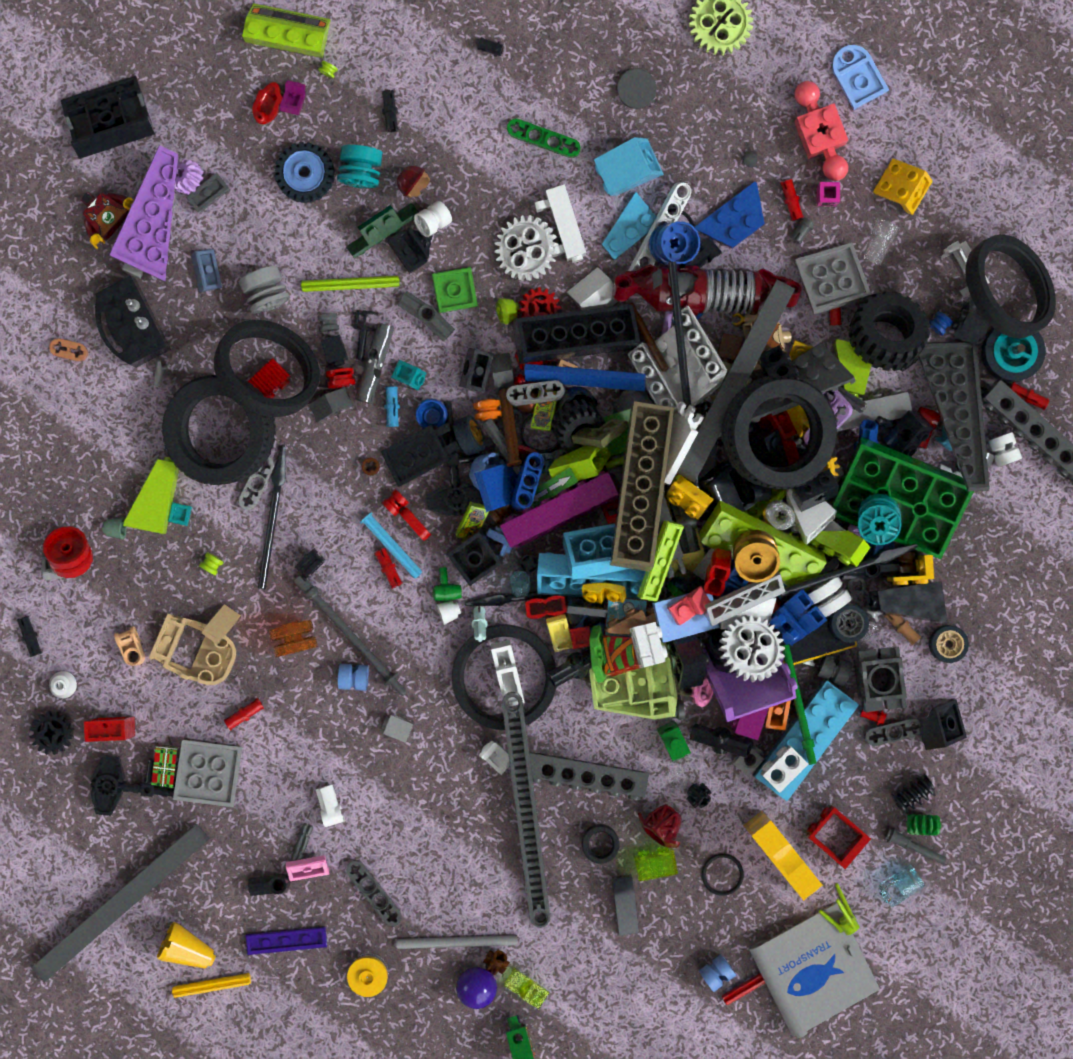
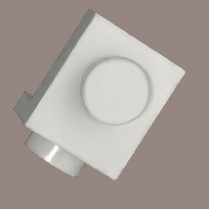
M494 741L487 743L482 748L479 756L502 775L510 766L509 754Z

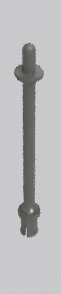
M303 573L299 575L293 583L305 594L304 597L313 600L387 680L384 683L385 686L390 684L401 696L406 695V689L396 679L398 673L392 675L318 595V588L302 576Z

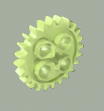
M742 0L696 1L697 7H692L691 11L694 14H690L689 19L692 22L688 26L694 28L691 30L690 35H697L694 38V42L701 41L699 48L707 46V53L710 49H714V55L720 50L723 56L725 50L732 54L733 47L739 50V43L746 44L745 38H749L751 35L748 31L753 29V26L749 24L753 22V18L748 17L752 10H746L748 2L742 4ZM722 5L725 11L718 12L715 6ZM732 9L733 12L726 17L724 24H720L715 33L710 36L709 33L713 31L718 21H721L726 13ZM737 18L740 24L733 25L730 19ZM709 20L712 23V26L705 27L703 26L702 21ZM724 33L727 39L720 40L717 34Z

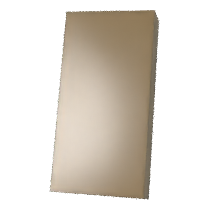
M224 604L203 629L202 634L216 644H219L241 615Z

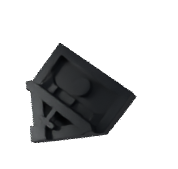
M408 228L389 238L387 243L408 273L411 274L427 263L433 235L425 237L421 232Z

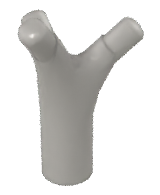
M156 357L154 358L155 376L153 385L161 386L163 373L171 365L168 363L162 367L161 360Z

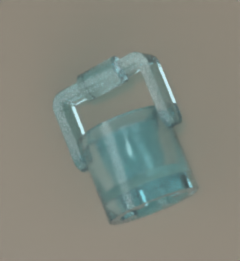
M911 864L879 884L881 897L891 907L898 905L925 887L924 882ZM895 884L900 894L892 899L886 889Z

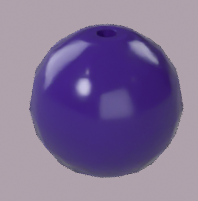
M468 968L457 980V997L467 1007L473 1009L485 1008L492 1003L496 996V979L490 971L483 968Z

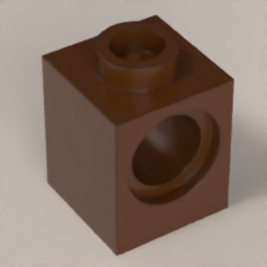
M727 333L722 334L717 352L721 361L730 364L735 361L740 351L743 337Z

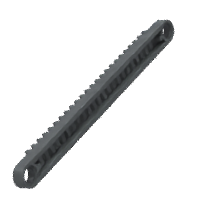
M508 692L503 697L502 709L531 923L536 927L542 928L548 925L550 921V907L523 700L520 694ZM511 697L516 698L518 705L514 708L509 707L506 703L507 699ZM543 912L546 918L543 921H538L535 919V914Z

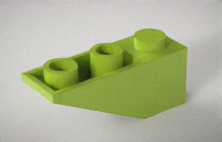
M821 531L808 543L815 548H822L823 552L830 557L834 555L839 557L838 559L845 565L849 566V564H852L856 567L870 549V546L863 538L850 531Z

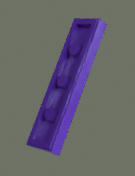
M326 926L245 935L247 955L324 948L328 946Z

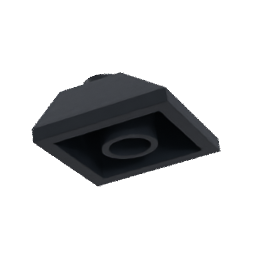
M957 699L931 709L921 729L922 742L926 750L945 748L967 738Z

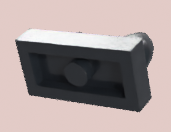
M567 596V616L573 627L581 622L584 615L588 616L593 626L600 623L604 617H607V601L603 600L602 604L597 602L591 603L584 598Z

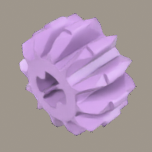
M184 159L182 162L177 163L174 187L176 191L189 195L191 191H196L197 186H200L199 183L203 180L202 174L204 171L201 170L196 162Z

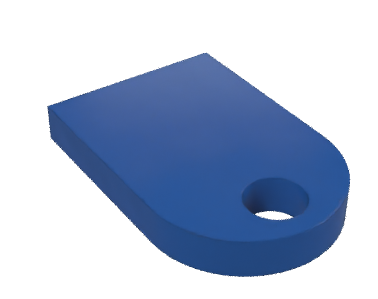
M501 464L474 473L486 512L511 504V497L518 477L511 467H508L507 464Z

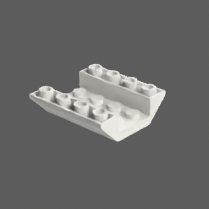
M686 306L681 312L691 405L695 407L722 385L727 369L689 306ZM674 325L655 341L669 367L668 370L661 371L646 343L642 342L627 355L637 372L646 374V388L656 405L674 407L675 415V413H679L677 406L680 401L683 402Z

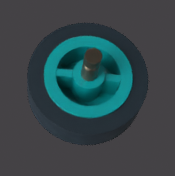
M994 328L986 336L982 345L984 366L992 376L1004 382H1019L1033 376L1041 368L1046 354L1045 343L1039 332L1025 338H1013L1002 334Z

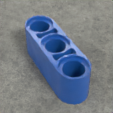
M539 453L529 454L523 459V464L520 466L511 497V506L516 511H523L533 503L544 465V459ZM529 459H533L536 462V468L529 464ZM524 477L531 481V486L525 485ZM519 496L525 499V505L519 503Z

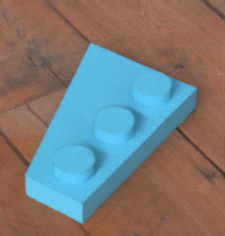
M635 192L602 243V246L613 260L617 259L646 236L656 219L655 214L637 192Z

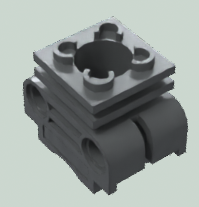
M899 647L879 648L878 657L876 649L856 651L854 668L858 700H861L863 711L884 710L883 702L886 709L907 708L902 657H900ZM883 668L888 676L887 682L882 688L875 689L871 682V676L874 671Z

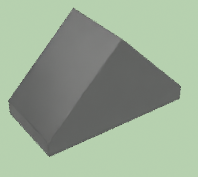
M510 353L493 355L491 363L495 392L496 395H499L501 389L515 386Z
M342 388L324 394L309 404L318 423L352 407L353 404L346 389Z

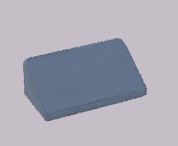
M214 249L193 252L191 258L199 293L222 288Z

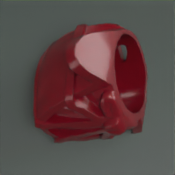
M668 804L662 805L650 812L646 819L643 818L641 812L638 813L639 821L644 831L655 842L668 848L679 847L680 842L675 840L681 826L682 817L675 809L668 806Z

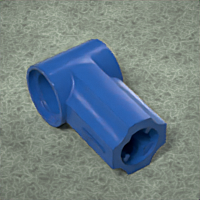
M862 420L858 441L854 442V451L861 437L879 444L877 440L878 424L876 421Z

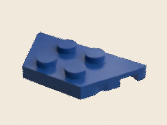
M756 181L694 228L698 232L732 249L765 224Z

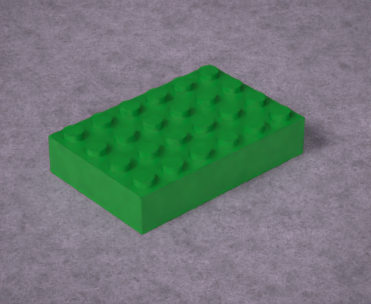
M861 437L839 484L838 495L833 497L830 506L836 510V518L858 526V508L862 501L875 494L887 495L896 501L901 512V531L893 541L903 545L917 544L918 547L915 550L933 555V557L941 560L974 491H967L963 477Z

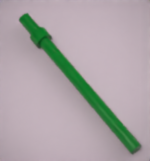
M789 644L783 645L785 647L782 651L785 656L784 661L789 666L790 677L795 678L798 689L795 690L796 699H794V704L803 741H801L802 747L806 751L808 764H816L813 749L815 744L810 736Z

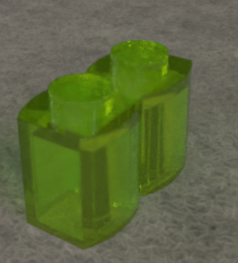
M662 846L658 847L656 852L649 853V850H642L633 856L638 881L678 874L673 849Z

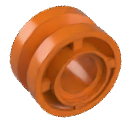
M484 399L473 403V409L478 411L474 414L475 420H495L501 417L502 412L497 409L501 405L500 400Z

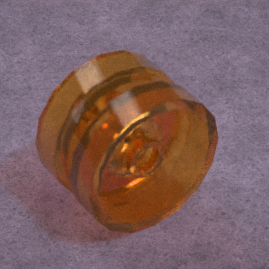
M312 619L303 622L295 621L280 625L281 627L268 630L272 641L284 639V643L273 647L275 658L318 647L315 636L303 638L302 635L314 630Z

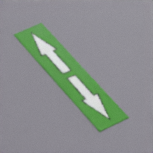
M571 468L537 487L531 506L534 508L540 505L541 501L552 498L559 492L577 483L578 481ZM520 497L523 505H525V499L523 497Z

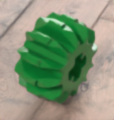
M910 814L907 816L906 821L907 832L912 835L937 836L940 834L941 829L940 817L937 815Z

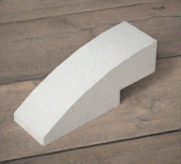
M510 640L490 644L502 697L508 692H516L520 694L523 703H525ZM511 697L507 699L506 703L510 707L518 705V700Z

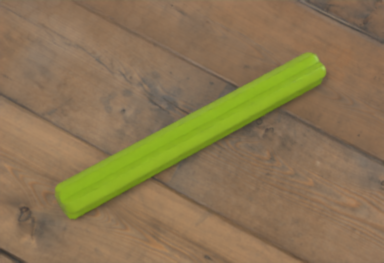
M399 276L301 281L303 292L400 286Z

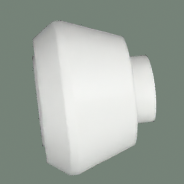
M66 671L55 673L49 682L51 693L58 698L70 697L74 694L77 687L75 677Z

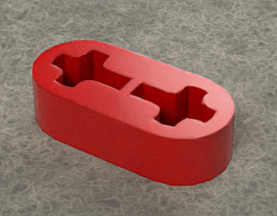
M407 507L399 513L423 541L431 536V533Z

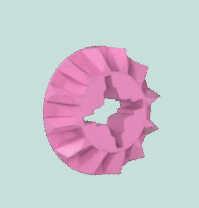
M705 676L703 685L691 687L693 703L700 707L706 706L713 695V690Z

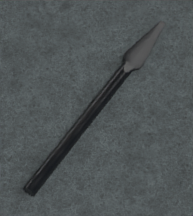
M285 445L281 446L271 478L274 486L258 583L259 589H266L281 486L285 483Z
M911 544L882 550L878 555L862 560L857 567L850 564L849 566H844L784 587L785 593L780 595L783 597L880 562L883 564L888 563L917 548L918 545Z
M538 591L509 595L498 593L467 601L465 606H502L508 602L548 598L556 595H540Z

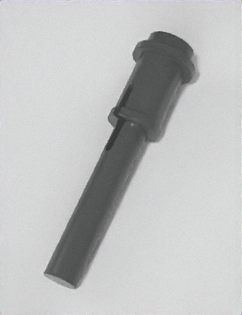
M888 828L884 836L888 843L893 842L904 849L910 848L941 864H944L946 861V857L911 841V837L897 832L896 828Z

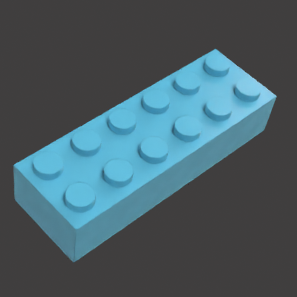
M539 553L537 590L540 595L583 597L581 588L584 584L611 583L625 586L626 598L640 599L637 595L646 571L627 569L572 580L566 554Z
M825 679L804 707L810 736L815 744L813 749L816 762L859 706L858 703ZM797 716L753 773L756 779L786 801L789 800L815 764H808L780 793L760 773L763 771L761 769L763 765L769 760L772 762L777 757L776 753L783 746L787 747L790 745L808 763L806 751L801 743L803 738ZM788 755L785 759L786 765L789 766L795 762L794 755ZM775 769L771 772V779L777 780L780 778V770Z

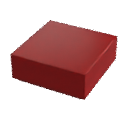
M590 626L569 629L573 649L590 646Z

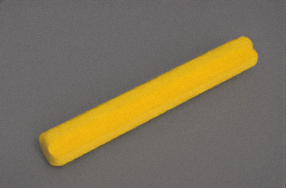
M249 973L177 985L172 988V995L174 998L245 986L251 983V976Z

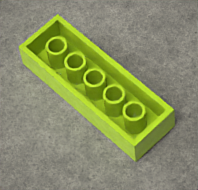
M719 500L699 532L702 544L714 550L720 548L731 551L732 559H734V542L741 534L756 529L766 531L773 536L777 543L780 557L778 572L781 574L783 584L787 586L818 576L827 563L823 551L809 544L806 545L803 541ZM810 587L803 590L807 593Z

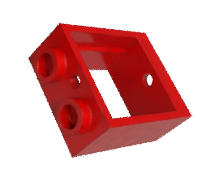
M135 716L93 718L84 721L85 742L120 741L135 737Z
M831 805L830 808L826 807L820 813L821 818L817 823L813 822L808 827V834L806 836L846 869L871 838ZM833 814L858 834V837L840 858L815 837Z

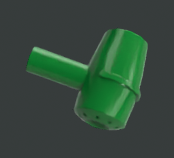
M439 568L440 585H434L433 587L434 600L446 602L461 599V585L448 584L447 568Z

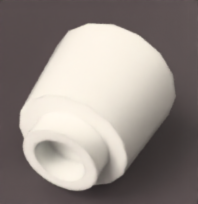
M453 601L436 604L443 625L458 618V614H461L457 602L453 603Z

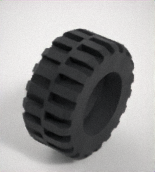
M890 291L883 292V294L880 292L875 293L872 297L868 296L859 305L849 325L848 336L851 338V346L855 347L854 352L857 356L862 357L863 362L872 364L871 367L876 369L880 367L882 370L889 371L892 368L893 371H897L901 368H907L917 360L930 337V323L928 319L926 320L927 315L925 311H921V306L917 302H912V298L908 296L903 297L901 293L895 292V294H891ZM888 322L893 324L901 331L904 340L893 341L883 337L876 330L874 323Z

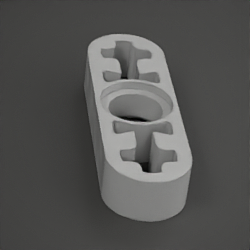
M556 380L516 385L507 390L506 397L514 406L558 401L563 397L565 388L561 382ZM555 386L559 389L556 395L553 392H546L548 396H545L544 387H546L547 391H553ZM533 389H540L541 395L539 397L532 398L530 396ZM524 390H526V395L528 399H525V396L523 395L525 394ZM517 391L520 396L517 397V400H514L511 396Z
M270 457L267 460H269L268 464L271 467L270 469L266 468L263 473L267 474L266 478L254 472L249 477L239 497V504L245 510H252L257 506L274 471L275 462ZM256 477L261 478L263 482L259 489L252 487V480ZM249 488L254 492H258V495L253 494L251 498L254 501L253 504H249L246 507V502L243 499L244 497H249L250 492H247Z

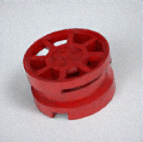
M341 368L326 371V377L329 378L328 388L350 386L349 384L355 385V379L352 376L354 369Z

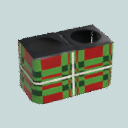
M158 745L155 747L151 785L175 788L173 782L178 748L181 746Z

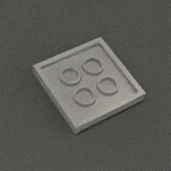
M853 243L795 259V265L813 315L862 301L872 295Z
M182 740L173 800L234 807L243 747Z

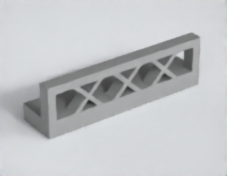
M777 572L765 582H753L704 605L706 609L704 612L705 617L714 626L785 593L781 574Z

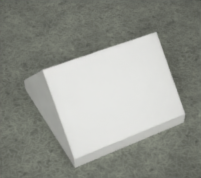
M598 267L567 291L568 295L582 311L612 307L618 302L612 296L613 282Z

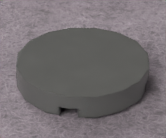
M643 69L628 70L621 76L617 87V93L621 102L632 109H641L651 104L657 90L655 79L649 72Z

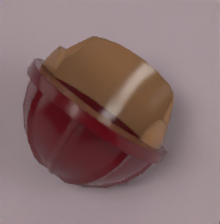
M417 166L404 168L397 178L399 190L404 197L407 196L409 198L412 196L418 197L421 194L420 191L426 188L430 182L425 169Z

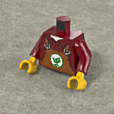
M87 192L82 197L81 201L87 206L83 212L85 216L84 225L90 238V243L96 249H98L97 244L102 241L105 244V240L107 241L124 223L134 201L133 198L115 193H108L107 195L100 193L95 198L90 192Z

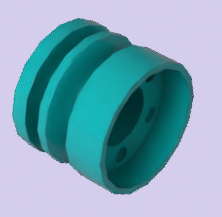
M348 144L341 146L340 161L348 165L338 168L342 174H338L337 181L354 188L379 187V180L375 178L380 177V172L372 168L381 166L383 152L379 149L363 145Z
M884 494L871 495L863 500L858 508V529L865 541L873 545H885L897 538L901 531L902 523L901 512L896 501Z

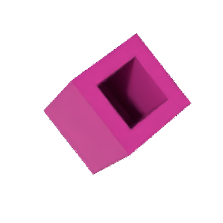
M820 182L817 186V206L836 207L840 203V182Z

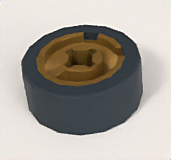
M471 415L454 422L455 437L461 449L468 456L485 449V439L482 430Z

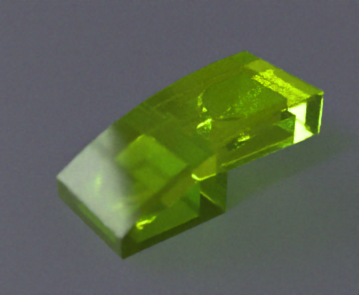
M516 968L513 969L504 983L507 989L516 993L522 1000L537 1009L541 1007L550 993Z

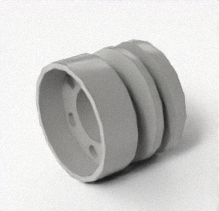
M269 266L256 270L238 281L243 294H253L246 301L249 305L253 304L249 308L252 314L271 311L290 299L289 293H283L287 289L285 285L276 286L283 279L278 266Z

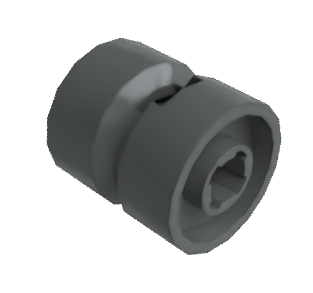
M832 654L823 656L816 676L825 680L831 678L833 683L843 687L850 676L853 663L845 659L837 660V656Z

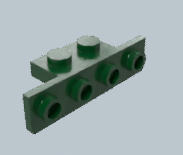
M412 203L397 213L389 205L359 225L357 228L363 236L349 244L346 248L355 259L372 246L379 244L390 234L397 232L399 228L408 222L413 221L415 214L419 213V211Z

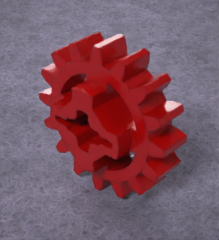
M540 287L536 288L535 291L531 289L528 291V294L522 296L524 300L518 303L522 306L518 312L523 313V316L520 318L558 314L557 311L562 309V307L557 306L556 303L560 300H554L555 293L548 294L547 288L541 291ZM534 297H543V299L539 300Z

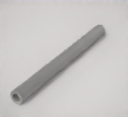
M517 935L397 939V949L517 945Z

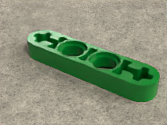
M516 118L510 120L507 124L508 134L513 138L568 158H575L580 154V143L573 138ZM517 123L522 130H525V126L529 128L526 131V137H523V132L517 131L513 133V129L510 127L515 126ZM532 130L539 131L540 138L538 140H531L529 138V133ZM550 137H556L559 140V144L556 147L548 145L547 141ZM562 140H566L564 145L571 146V144H575V148L578 150L569 153V149L563 147V151L559 149L562 146Z

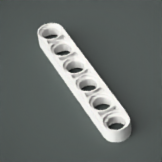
M678 182L673 185L628 271H637L642 268L639 263L642 257L648 259V265L654 266L656 260L651 255L649 249L651 233L662 221L665 223L677 222L691 196V188L687 183ZM680 186H683L686 191L683 197H679L677 194V189ZM673 203L676 206V212L670 215L668 213V206Z

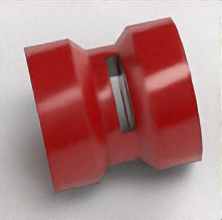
M396 489L391 492L389 498H385L381 502L395 517L400 513L402 507H406L409 504L408 500Z

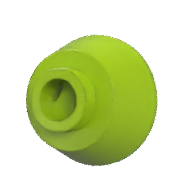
M499 298L496 302V312L501 323L508 325L520 314L518 312L520 309L519 305L513 299Z

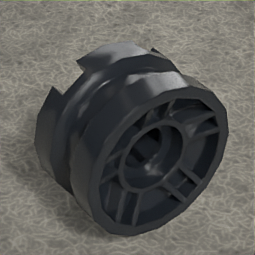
M314 548L298 562L295 568L303 573L302 576L307 579L326 559L323 556L320 557L318 551Z

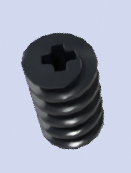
M923 773L924 780L919 776L917 777L918 784L911 781V788L904 785V793L898 789L896 790L897 797L890 794L898 808L906 814L909 813L908 806L916 809L914 802L922 805V797L928 801L929 793L934 797L936 796L935 788L925 773Z

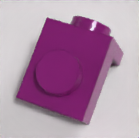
M286 81L280 111L300 115L306 96L305 84Z

